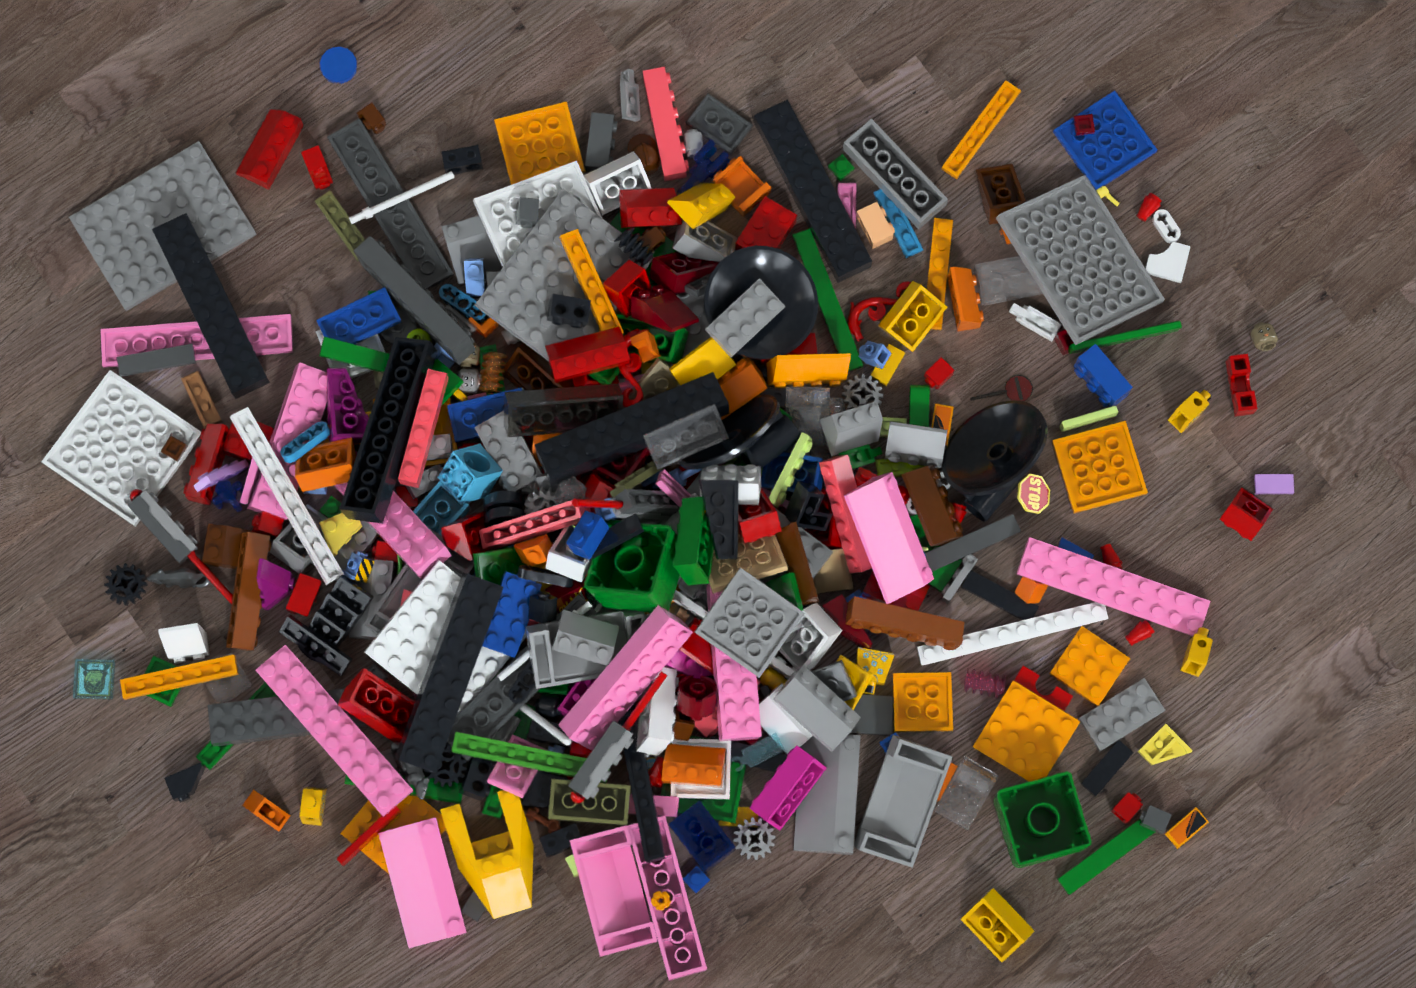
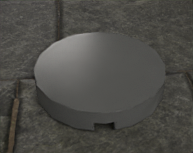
M395 307L402 322L380 332L382 338L390 344L394 343L395 337L407 338L408 334L416 329V321L403 308Z

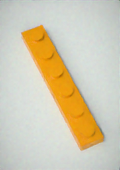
M1005 80L941 168L943 171L957 180L1018 97L1021 90Z
M934 218L927 290L942 303H945L953 220ZM943 314L931 329L942 330Z
M576 229L560 235V241L587 300H591L590 308L600 331L620 327L623 334V329L579 230Z
M229 655L121 679L120 684L123 699L126 700L239 675L236 656Z

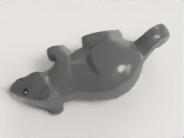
M189 568L164 572L163 569H159L158 572L146 578L148 581L156 584H165L167 588L173 585L180 586V588H203L210 584L207 578L204 583L196 584L205 575L201 571L197 573Z
M400 742L392 743L391 752L401 776L405 775L404 780L409 786L412 784L415 787L418 798L424 799L429 778L424 777L422 768L396 759L395 755Z

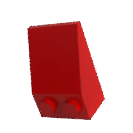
M232 422L222 450L227 456L240 460L246 459L247 462L251 463L252 455ZM257 422L269 443L274 428Z
M762 488L759 505H738V533L744 543L755 542L759 538L774 536L776 533L781 532L777 510Z

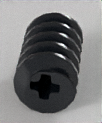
M634 227L626 229L614 242L620 240L618 246L620 248L626 246L623 252L631 251L629 258L636 257L634 263H641L640 266L644 267L653 258L655 250L648 252L650 245L643 246L645 239L637 240L640 234H632Z

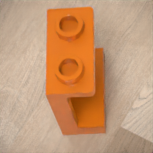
M739 156L737 159L733 158L727 164L728 167L723 171L719 170L714 175L713 183L724 184L735 196L731 205L744 217L765 196L767 197L771 193V186L767 182L763 183L743 162V158Z

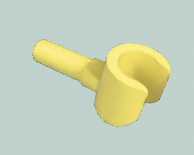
M1102 186L1096 190L1100 198L1105 196L1115 206L1120 204L1109 194L1107 187Z

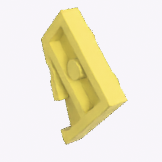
M343 513L319 522L327 545L334 557L338 554L339 549L344 544H347L352 536L363 527L360 520L348 519Z
M1164 724L1137 752L1150 765H1154L1189 754L1193 750L1167 724Z

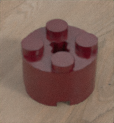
M694 675L684 677L679 682L676 709L682 714L691 717L692 720L700 721L703 717L711 715L716 709L717 685L706 676L700 675V678H693Z

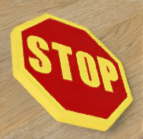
M1027 474L1018 483L1017 499L1026 512L1040 514L1049 505L1050 488L1042 476Z

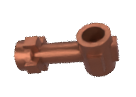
M530 807L525 816L532 823L536 820L548 827L549 833L561 829L559 820H550L539 814L540 810L536 807Z

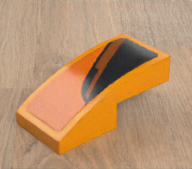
M935 403L931 428L947 430L945 445L948 446L954 406Z
M1196 807L1168 830L1165 835L1178 849L1208 824L1209 821Z

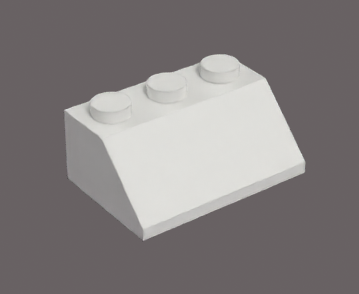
M780 684L759 703L761 727L788 755L791 749L795 748L796 745L801 747L813 735L774 700V697L783 687V684Z

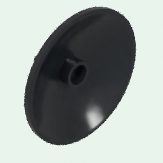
M750 246L739 249L725 257L716 266L708 279L704 294V309L709 325L759 278L786 306L731 357L735 364L741 359L746 358L766 360L773 359L777 355H786L800 346L814 327L818 313V295L815 284L803 264L785 251L769 246Z
M757 395L723 420L715 419L718 434L681 445L677 452V461L682 468L694 470L722 464L740 456L746 465L752 464L763 468L796 444L800 433L793 422L785 414L782 415L779 410L780 405L774 396Z
M1010 400L995 403L968 418L949 440L943 455V474L950 486L964 495L966 499L962 502L963 505L979 520L986 522L1040 457L1045 447L1048 433L1044 416L1034 405L1025 401Z

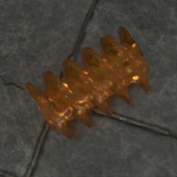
M489 352L483 355L482 359L484 362H482L481 366L484 369L480 372L483 376L479 380L482 384L478 387L481 391L491 394L500 393L497 388H502L503 385L498 383V381L504 380V377L500 376L499 373H505V370L500 368V366L506 365L501 359L507 358V355L497 352Z

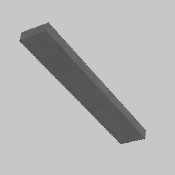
M1012 514L925 553L926 560L933 572L967 555L976 553L1021 532V529Z

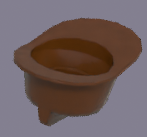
M647 134L634 135L628 142V154L634 151L641 160L646 175H653L660 166L657 144Z

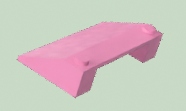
M893 472L875 476L844 495L886 604L934 580L932 570L926 560Z
M436 817L379 833L408 947L412 948L466 933Z
M623 826L570 840L600 957L657 942L654 925L650 921L634 861L628 827Z

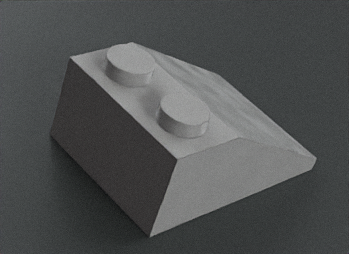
M682 219V225H677L673 249L690 258L721 262L725 257L734 252L737 237L709 221L692 229Z
M307 504L305 507L326 542L319 522L328 518ZM289 523L273 541L270 553L300 574L309 566L311 558L291 523Z

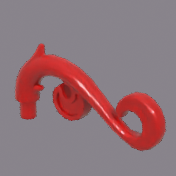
M905 281L900 283L896 289V296L900 298L901 292L906 290L911 282ZM871 297L858 302L856 305L851 302L847 321L851 335L855 336L857 342L864 339L860 332L862 320H858L861 312L867 307L875 306L877 310L874 311L870 308L868 316L873 321H880L886 314L884 305H894L898 299Z
M635 329L624 336L627 349L630 345L633 346L630 340L631 337L645 331L649 332V330ZM636 353L629 354L631 361L629 365L626 364L618 367L621 374L637 390V396L633 400L629 399V394L633 389L629 387L623 391L621 403L625 407L643 401L642 388L631 374L638 371L642 365V359Z

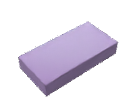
M1255 474V494H1294L1293 474Z

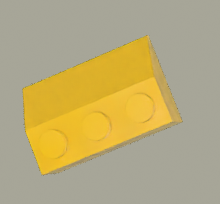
M700 183L670 199L667 203L694 229L725 212L735 199V196L724 184Z
M912 281L878 326L913 352L948 307L921 284Z
M994 888L961 918L963 923L1001 962L1009 957L1034 932L1032 927Z

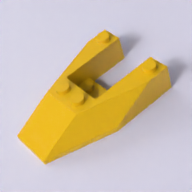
M505 790L498 791L497 793L509 831L472 843L460 804L440 809L458 869L493 919L532 907L534 844L520 797Z

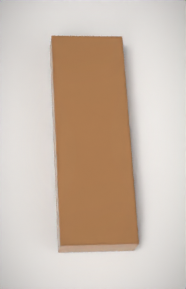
M196 371L181 378L204 429H206L207 424L223 422L200 372Z

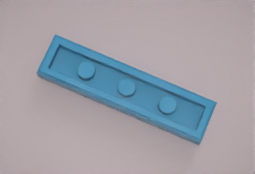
M881 189L874 191L873 194L879 206H883L887 216L885 218L887 222H891L894 227L895 233L893 234L905 258L922 252L923 248L905 214L897 208Z

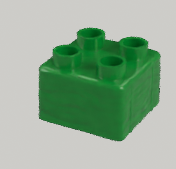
M609 520L606 521V524L610 528L621 521ZM641 523L644 532L640 534L642 538L649 539V547H639L637 545L623 546L622 543L594 559L592 558L584 587L603 607L652 613L659 605L669 611L680 577L676 568L673 567V557H675L676 553L675 540H677L678 536L670 526Z
M1062 772L1039 780L1004 788L995 794L993 799L994 806L1014 867L1023 868L1078 853L1091 845V837L1070 772Z

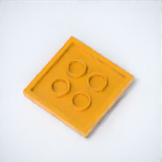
M1081 626L1049 674L1098 707L1130 658Z
M951 672L893 673L894 732L953 731Z

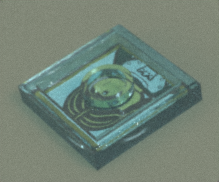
M75 659L73 698L113 700L116 661Z

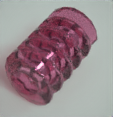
M967 668L964 690L967 693L969 688H972V694H975L977 689H979L981 696L987 691L988 697L994 692L995 698L998 699L1000 694L1003 695L1006 675H1003L1000 680L997 673L993 678L991 672H988L984 677L982 670L978 675L975 669L969 674Z

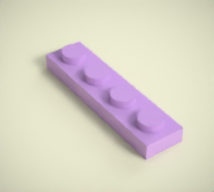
M246 459L240 462L235 460L229 465L226 464L219 469L216 468L209 473H204L198 477L199 482L193 486L199 492L237 476L250 465Z

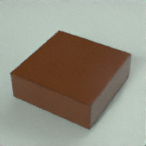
M170 436L161 453L178 462L188 445Z

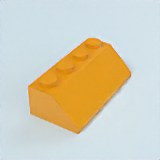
M850 353L777 355L766 363L768 385H774V388H784L786 385H793L794 388L804 387V384H811V387H820L822 384H829L831 387L840 386V383L847 380L851 355Z

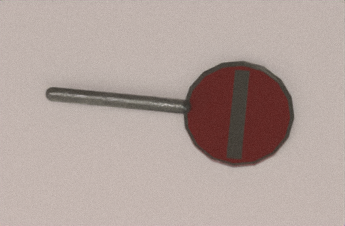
M1014 375L1007 380L1005 390L974 396L970 400L973 401L1006 393L1010 400L1027 401L1032 395L1033 385L1027 377Z

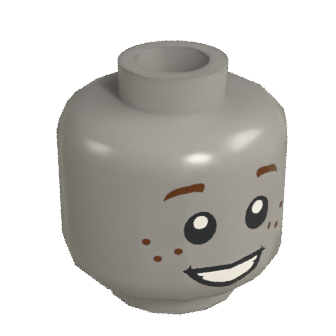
M460 369L457 376L464 382L459 387L463 393L475 394L479 389H482V374H479L477 369Z

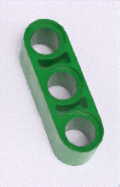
M910 384L909 424L929 427L930 385Z

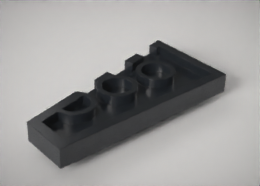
M699 480L716 559H737L739 480Z
M538 770L526 791L522 806L549 808L552 779H569Z

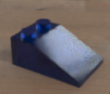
M700 800L668 824L704 874L736 850L735 845Z

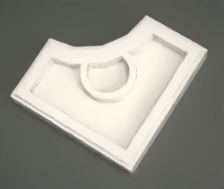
M1172 242L1165 252L1157 255L1149 254L1145 269L1149 275L1181 283L1191 246Z

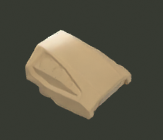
M843 549L831 550L833 554L813 578L817 594L838 590H853L852 575L847 567Z

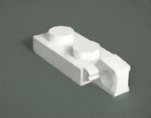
M1014 303L1009 310L1011 314L1017 317L1016 321L1051 342L1062 325L1030 305L1029 307L1024 305L1022 308Z

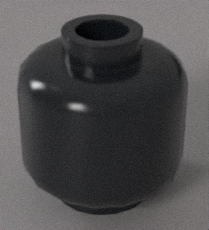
M544 693L540 699L536 700L535 709L538 710V714L543 718L557 720L560 716H563L558 710L563 699L560 695Z

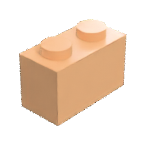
M877 202L856 212V218L872 249L893 240V233H895L891 222L888 223L885 218L887 215L883 206H879Z

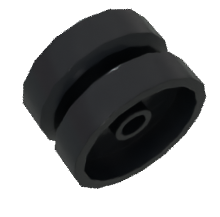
M497 491L486 495L483 499L484 511L486 512L484 514V525L486 528L526 515L524 512L526 508L524 505L525 496L521 493Z

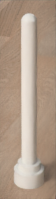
M527 704L520 709L565 745L571 744V739Z

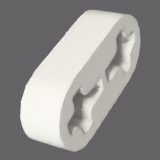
M1164 209L1157 210L1152 218L1154 226L1167 243L1177 242L1181 235L1179 227L1168 211ZM1159 215H1160L1161 217H1163V216L1166 217L1165 220H1164L1165 224L1163 223L1162 220H1161V221H1158V220H1157L1158 217H1159ZM1169 230L1176 233L1175 238L1168 236Z

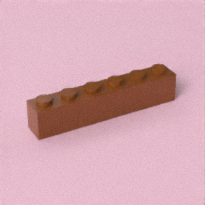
M252 532L242 533L226 648L254 651V647L257 646L258 637L256 633L261 622L259 611L262 608L261 603L263 600L260 598L261 590L258 588L257 571L259 558L267 560L268 552L271 549L269 535Z
M854 596L848 602L845 624L851 625L855 629H869L872 633L882 632L894 638L903 637L911 642L920 641L925 642L928 646L938 645L946 650H956L963 641L965 622Z

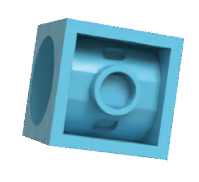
M476 444L453 451L438 478L461 505L488 495L503 470L481 444Z

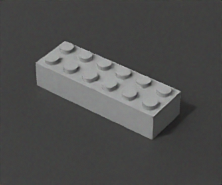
M872 118L844 142L843 150L905 214L918 230L947 205L948 198Z

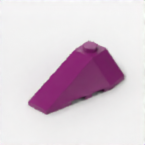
M327 368L329 442L352 437L354 445L362 441L369 417L362 407L361 399L358 398L354 390V384L346 368Z
M259 558L257 583L258 588L261 590L260 598L265 600H262V608L269 611L289 596L291 589L295 587V578H293V574L290 571Z

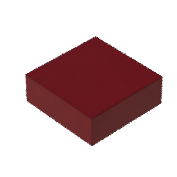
M1093 114L1073 117L1076 136L1095 133Z

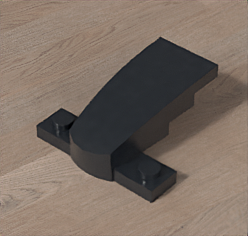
M341 575L332 591L327 594L320 609L316 611L309 627L292 615H289L279 632L298 645V648L307 658L323 663L339 676H342L353 659L339 650L338 647L359 621L374 596L346 576Z

